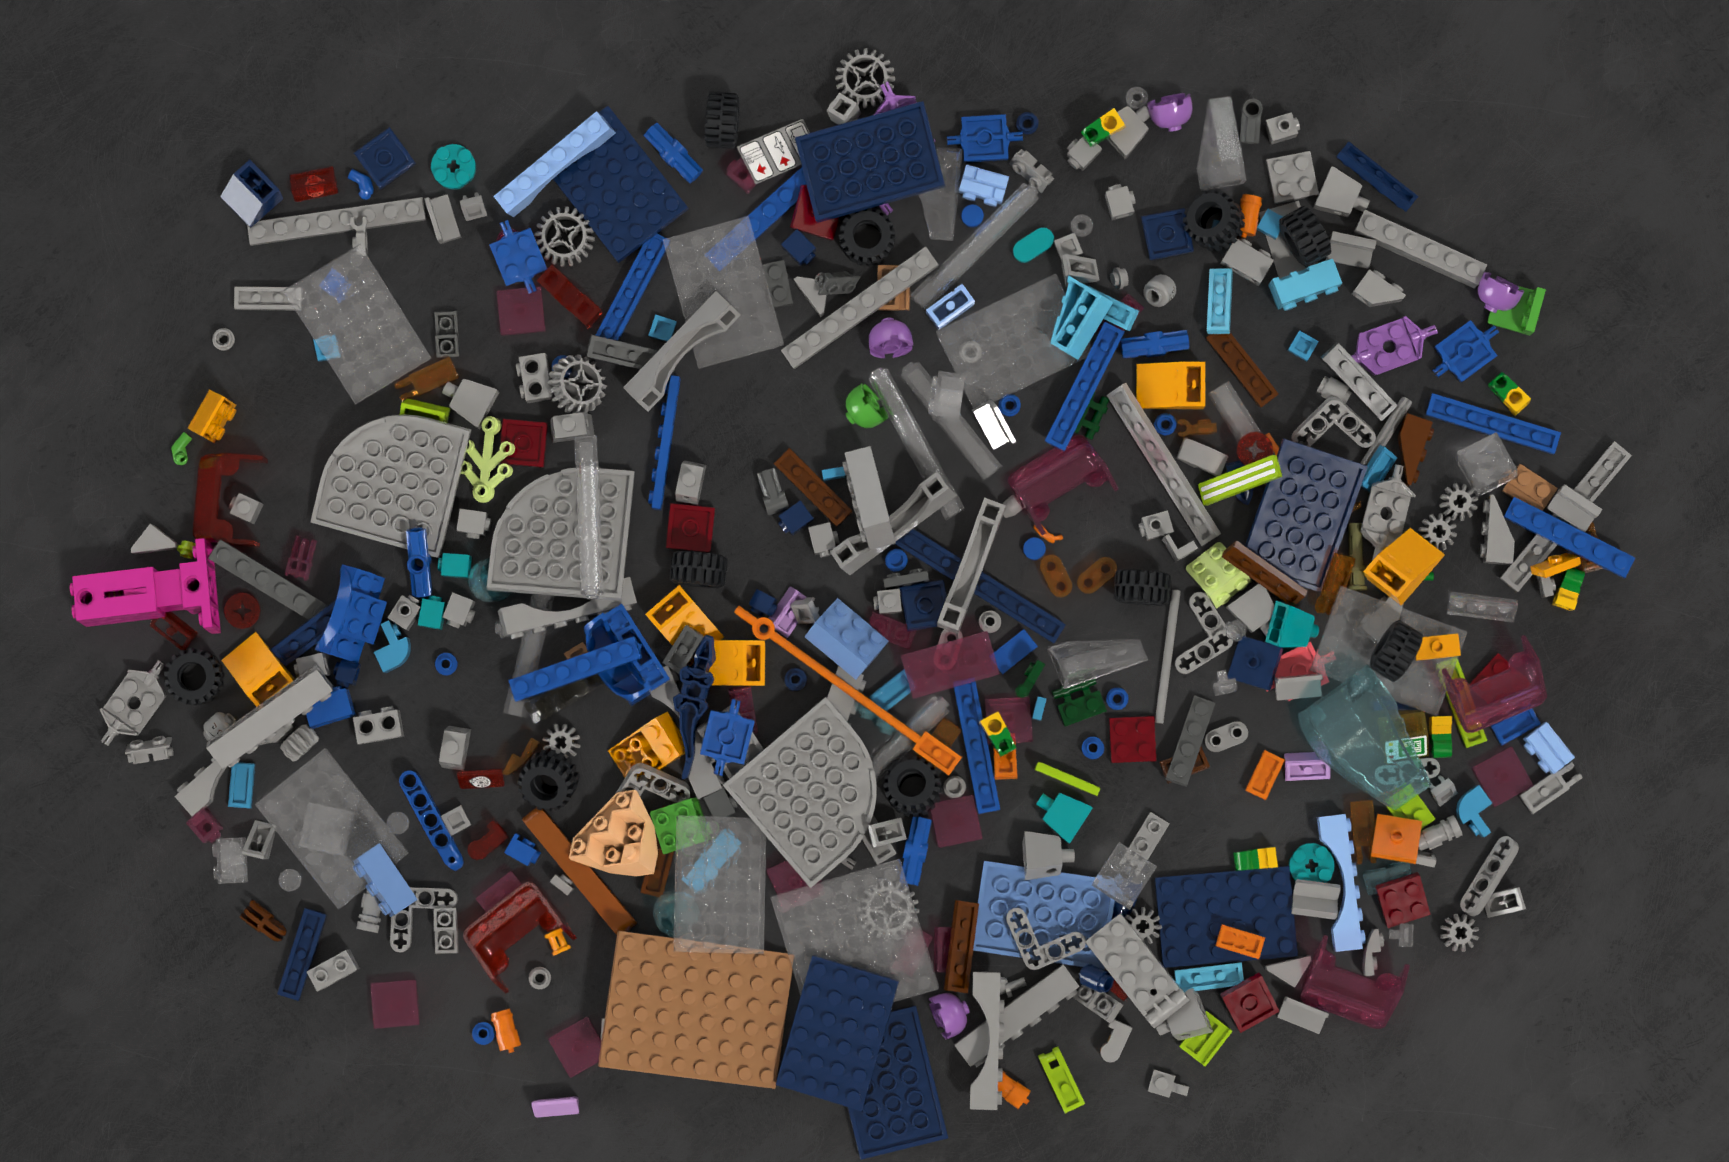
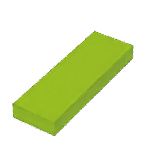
M1038 762L1034 769L1094 796H1098L1100 787L1044 763Z

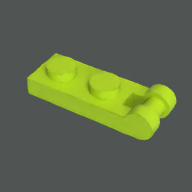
M1059 1047L1053 1048L1052 1052L1045 1055L1044 1053L1038 1055L1064 1113L1084 1105L1085 1102ZM1057 1059L1059 1066L1051 1069L1049 1063Z

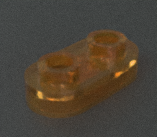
M1055 555L1045 556L1041 560L1040 570L1051 593L1059 598L1066 597L1072 590V582L1062 561ZM1050 562L1055 564V569L1052 571L1047 569V564ZM1059 582L1065 585V589L1062 591L1056 587Z
M1102 557L1078 577L1077 586L1079 590L1085 594H1092L1115 575L1117 571L1115 561L1109 557ZM1102 565H1108L1110 568L1109 572H1102ZM1085 579H1090L1092 581L1091 587H1086L1084 585Z

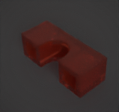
M553 265L537 280L541 287L587 329L603 313L592 300L580 292Z

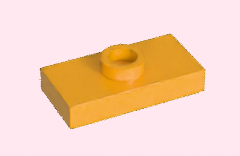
M1568 553L1552 555L1548 557V560L1530 566L1531 574L1547 578L1581 564L1580 556Z
M1458 633L1423 637L1420 649L1415 656V661L1461 656Z

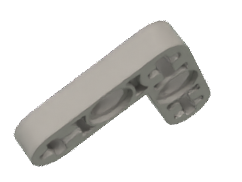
M1333 396L1327 398L1292 433L1291 438L1292 441L1298 443V436L1304 437L1306 435L1307 441H1300L1299 443L1310 447L1334 423L1361 447L1367 448L1372 446L1376 436L1371 426L1341 399ZM1332 404L1335 406L1336 404H1338V410L1330 411L1329 405ZM1323 411L1325 412V414L1328 413V416L1330 418L1329 420H1327L1326 416L1322 413ZM1347 417L1355 418L1356 422L1352 427L1343 425ZM1321 418L1324 421V425L1318 429L1312 427L1313 420ZM1306 427H1308L1309 430H1310L1312 433H1314V435H1311L1310 432L1308 433ZM1359 427L1364 434L1369 435L1370 438L1368 440L1362 439L1357 431Z
M1202 592L1194 593L1190 597L1189 607L1208 638L1176 658L1175 668L1181 674H1188L1229 649L1233 644L1231 632L1208 596ZM1197 596L1199 599L1204 598L1203 606L1205 610L1210 607L1212 611L1206 612L1200 617L1198 613L1203 611L1199 606L1195 607L1193 605L1195 597ZM1208 615H1213L1217 618V625L1213 628L1205 625V618ZM1221 634L1223 637L1227 635L1229 638L1226 641L1228 645L1220 644L1216 647L1219 651L1215 653L1213 646L1208 641L1212 639V642L1215 643L1219 640L1218 635ZM1200 646H1207L1210 649L1208 658L1203 659L1199 657L1198 649ZM1193 651L1195 658L1200 663L1196 665L1195 661L1189 664V670H1186V668L1181 669L1179 667L1181 664L1180 659L1188 660L1192 657L1189 653Z
M644 763L633 765L617 792H623L627 788H634L639 796H641L644 789L675 803L690 798V787L685 781ZM644 772V775L637 777V773ZM658 779H663L667 783L663 787H657L654 785V782ZM684 790V793L676 794V791Z
M410 887L418 900L409 905V911L401 910L391 917L390 945L392 949L396 952H405L411 947L413 908H453L458 903V895L454 890ZM424 891L430 893L432 897L431 902L427 905L422 904L419 900L420 894ZM435 891H438V896L441 897L446 896V892H448L451 897H454V900L449 905H446L445 901H437L438 906L434 905L436 901ZM400 913H404L408 917V923L405 926H399L396 923V916ZM395 928L399 930L408 929V934L403 933V940H407V944L403 945L402 949L399 948L398 944H395V940L400 938V932L395 933Z
M1012 908L1006 915L1008 926L1023 961L1029 969L1037 970L1080 952L1086 945L1083 934L1071 932L1039 946L1029 920L1022 909ZM1015 911L1023 916L1020 919L1021 925L1027 924L1028 928L1021 929L1017 933L1014 932V928H1018L1016 922L1010 921V918L1013 917L1012 913ZM1023 932H1028L1032 937V941L1028 945H1022L1019 942V936ZM1074 935L1076 938L1082 939V942L1079 943V948H1076L1074 945L1068 947L1070 952L1065 954V947L1060 942L1061 940L1065 939L1067 944L1072 941L1071 937ZM1034 944L1037 949H1032L1035 956H1040L1037 966H1034L1033 963H1028V960L1031 958L1029 952L1023 953V949L1031 948ZM1053 944L1061 947V954L1058 957L1049 955L1048 949Z

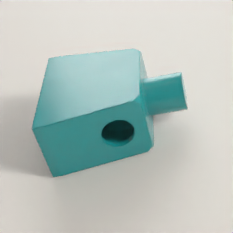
M1276 601L1265 642L1277 647H1306L1310 637L1315 638L1318 636L1319 627L1314 624L1315 617L1313 615Z
M1043 793L1036 805L1047 811L1042 820L1069 844L1093 809V807L1062 793H1058L1055 800Z

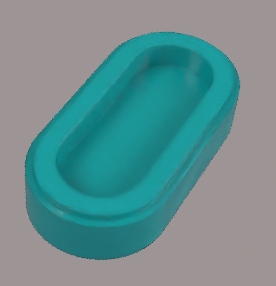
M1039 228L1018 241L1013 248L1015 259L1021 263H1027L1051 248L1054 242L1053 233L1047 228Z

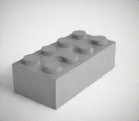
M871 446L846 452V462L842 463L863 543L867 542L870 550L896 543Z

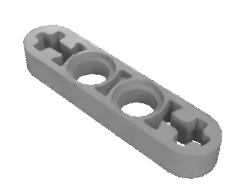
M1503 836L1496 842L1464 894L1460 907L1468 915L1476 916L1480 914L1517 855L1519 846L1511 837ZM1506 845L1510 846L1509 850L1504 849ZM1499 861V869L1491 872L1492 864ZM1488 881L1487 888L1480 891L1479 885L1481 882ZM1475 903L1474 907H1469V904Z

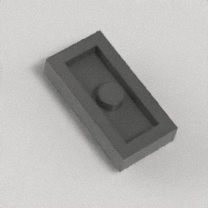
M784 260L763 264L771 308L793 305Z
M914 569L909 571L908 575L901 576L900 573L889 574L886 579H883L885 590L899 589L902 586L929 582L927 571L923 572L922 569Z
M685 625L662 663L680 674V670L685 666H689L693 660L696 649L704 635L691 626Z

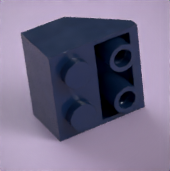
M251 160L246 162L232 175L220 196L250 228L283 200L280 190Z

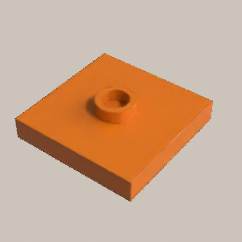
M1377 814L1371 857L1416 864L1422 821Z

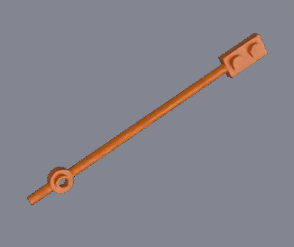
M738 606L734 611L736 615L752 625L753 634L758 639L767 640L770 638L915 742L916 745L913 750L947 775H950L962 758L925 731L922 736L917 734L775 632V625L769 618L761 617L757 619L741 606ZM763 624L768 626L766 633L760 631V626Z

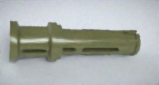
M1362 523L1348 524L1349 566H1347L1346 571L1349 573V586L1347 591L1367 590L1365 574L1363 572L1366 569L1365 565H1363L1362 533L1360 532Z

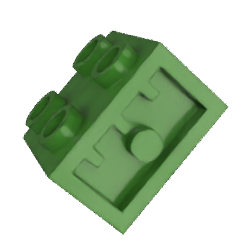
M1518 286V290H1524V293L1517 305L1508 311L1497 310L1496 313L1490 311L1487 323L1530 336L1535 331L1546 289L1537 287L1531 290Z
M697 797L650 812L663 854L711 840Z

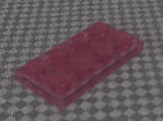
M987 631L901 655L913 699L999 675Z

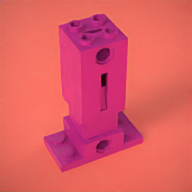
M204 538L195 539L196 546H193L192 550L193 557L197 561L180 563V569L158 571L154 567L72 576L73 583H70L71 596H74L75 605H72L73 618H76V621L82 625L90 627L165 618L166 612L187 610L191 614H198L200 625H203V628L211 634L221 633L215 563L208 559L213 550V545Z

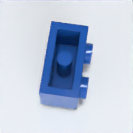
M342 686L334 687L331 692L332 695L323 702L319 700L313 704V709L306 714L309 727L315 729L356 716L349 690L346 688L342 689Z

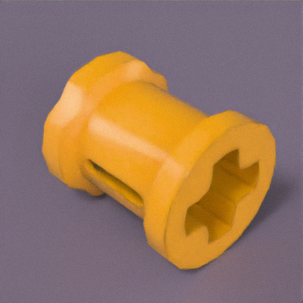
M563 927L544 935L545 939L549 940L553 949V956L571 948V945L567 944L562 933L564 931Z

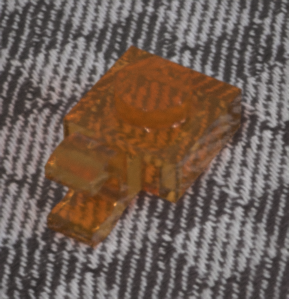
M1181 419L1177 421V425H1185L1186 431L1178 432V436L1216 434L1217 424L1211 423V420L1206 419L1198 420V424L1191 425L1187 420Z

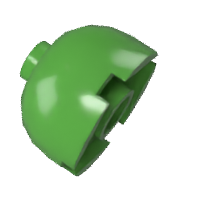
M861 383L855 387L846 398V409L848 412L845 414L852 424L856 423L858 426L866 429L873 428L886 421L888 415L884 406L882 408L879 407L877 401L880 399L866 384L862 385Z

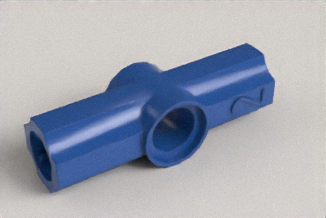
M658 123L652 125L643 135L659 152L661 158L671 168L674 167L689 184L695 181L703 172V169L688 155V151L675 138L673 139Z
M1187 330L1163 333L1162 331L1151 332L1139 337L1121 339L1123 359L1145 355L1146 357L1165 355L1167 352L1189 350Z
M422 527L407 529L406 538L409 558L407 568L410 571L412 596H431L433 594L430 573L431 556L428 553L426 529ZM415 558L421 559L424 566H418L415 563Z
M913 816L909 838L906 840L903 854L904 862L900 876V882L918 886L920 882L922 865L925 863L929 844L927 841L932 822L931 819Z

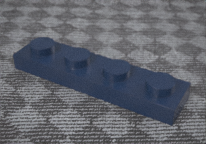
M1348 142L1336 156L1345 166L1354 170L1363 180L1369 182L1379 193L1384 194L1405 212L1418 198L1415 193L1352 143Z
M336 600L271 648V651L284 666L291 663L321 639Z
M304 908L277 993L278 995L300 1001L308 977L307 971L310 970L327 914Z

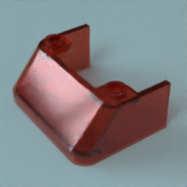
M217 453L206 454L200 459L193 522V536L195 539L204 538L211 544H217L219 539L229 545L260 548V543L254 540L233 539L232 525L225 520H218L222 475L231 476L235 474L239 469L240 461L267 464V458L259 455Z
M525 882L470 924L463 933L464 941L491 981L505 994L509 990L499 976L509 965V958L504 951L539 924L547 932H553L561 928L573 941L577 938L561 914L533 882Z

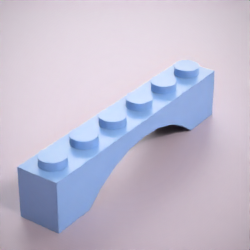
M596 111L494 195V198L507 214L515 217L531 204L538 193L560 172L582 156L600 147L616 132L605 118Z
M1346 814L1316 817L1319 840L1334 856L1343 881L1341 908L1336 921L1331 927L1333 951L1363 949L1362 944L1366 943L1365 932L1360 930L1359 921H1363L1362 909L1357 907L1356 900L1360 899L1359 886L1354 884L1357 868L1356 863H1352L1351 854H1354V845L1352 840L1349 841L1348 832L1351 831L1350 818H1346Z

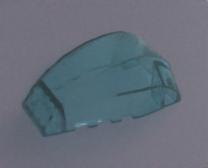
M1367 664L1305 707L1297 715L1305 738L1318 758L1361 791L1396 810L1432 784L1421 759L1416 754L1415 745L1412 739L1409 738L1405 722L1399 715L1398 706L1394 698Z

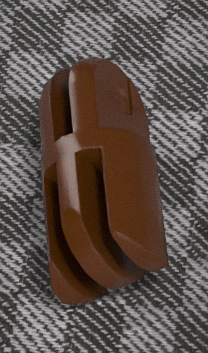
M253 899L239 917L256 931L264 933L274 941H281L287 932L286 928L273 918V914Z

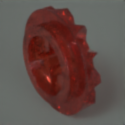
M1250 432L1244 435L1237 445L1238 458L1244 465H1248L1273 454V446L1270 439L1259 432ZM1257 441V448L1264 452L1257 453L1253 459L1252 452L1245 450V448L1253 447V444Z
M238 593L230 597L224 609L227 621L232 626L240 629L253 626L259 620L261 611L258 601L247 593ZM242 601L245 608L252 610V612L245 613L243 618L241 614L233 612L234 610L241 609Z

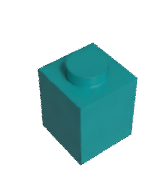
M443 553V557L438 560V571H441V576L470 579L472 556Z
M436 596L422 599L418 625L442 630L444 623L443 615L447 603L442 602V598Z

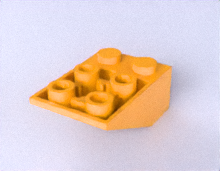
M1205 362L1136 364V399L1142 409H1204Z
M209 389L188 429L213 443L216 440L219 441L225 433L224 426L226 422L231 421L236 413V409H234L236 404Z
M1409 528L1381 551L1363 572L1367 580L1399 605H1402L1445 554L1413 529Z
M680 585L645 614L672 646L685 625L691 626L704 636H713L714 640L724 638ZM694 658L689 664L690 666L694 664Z
M257 632L253 633L221 660L256 707L295 680Z
M714 640L716 660L709 669V672L714 676L712 685L765 686V641Z
M667 711L609 749L608 752L623 776L626 777L631 767L637 763H644L661 770L684 755L685 748L681 732ZM644 772L637 773V777L644 775Z

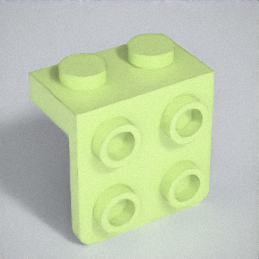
M1221 542L1215 543L1186 566L1188 574L1205 591L1216 609L1226 604L1232 596L1244 590L1251 582L1248 575L1222 558V554L1227 548Z

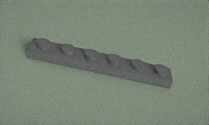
M219 539L208 556V559L308 620L328 606Z

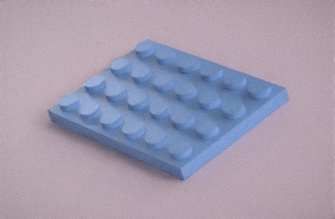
M984 861L978 897L979 909L973 951L1022 958L1006 920V915L1012 908H1020L1025 912L1039 946L1071 932H1080L1085 937V940H1087L1112 920L1117 881L1062 872L1057 876L1025 880L1024 867ZM1016 911L1013 912V917L1010 918V921L1016 922L1018 928H1014V932L1017 933L1021 929L1028 928L1027 924L1021 925L1020 919L1023 918L1022 914H1017ZM1028 932L1020 934V944L1028 945L1031 943L1032 937ZM1074 935L1071 937L1072 941L1067 944L1065 939L1061 940L1060 942L1065 947V954L1070 952L1068 949L1070 946L1074 945L1076 948H1079V943L1082 942V939L1076 938ZM1035 944L1031 948L1023 949L1024 954L1029 952L1030 959H1040L1039 955L1035 956L1032 949H1037ZM1057 944L1051 945L1048 949L1049 955L1058 957L1061 954V947ZM1087 944L1080 952L1054 962L1080 967L1092 964L1105 970L1104 965Z

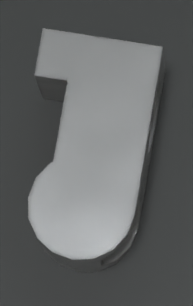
M1116 1019L1111 1024L1108 1023L1107 1026L1112 1028L1107 1042L1100 1048V1055L1106 1062L1118 1060L1132 1030L1131 1026Z

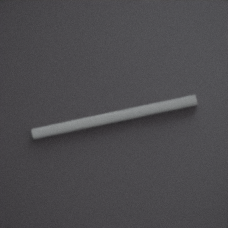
M1172 590L1155 715V723L1160 724L1164 723L1181 592L1179 590Z

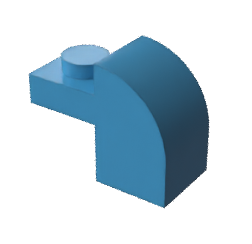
M389 620L382 623L381 626L390 645L374 652L384 673H388L403 665L411 652L410 639L408 637L399 639V636L402 634L396 623L392 624Z
M1480 785L1474 786L1461 796L1456 806V816L1460 824H1465L1467 821L1471 823L1468 827L1475 836L1485 837L1491 831L1478 813L1490 806L1492 802Z

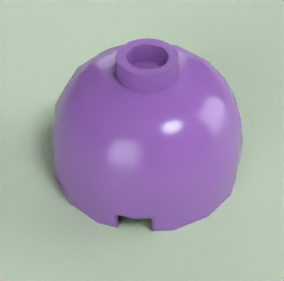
M1185 93L1161 97L1159 103H1155V100L1147 103L1148 112L1154 124L1161 128H1168L1169 132L1182 129L1181 125L1186 123L1192 114L1190 94L1186 97Z
M1484 272L1478 286V295L1485 303L1484 308L1494 313L1497 310L1508 311L1514 308L1520 301L1524 290H1518L1519 287L1499 276L1496 279H1492L1490 277L1491 273Z
M885 318L870 331L869 348L870 354L874 357L885 358V354L894 353L893 358L905 355L912 350L913 339L911 331L901 321Z
M942 993L929 998V1001L932 1002L929 1005L937 1027H943L945 1031L941 1033L945 1039H949L961 1033L966 1027V1014L969 1013L966 1002H961L952 993Z

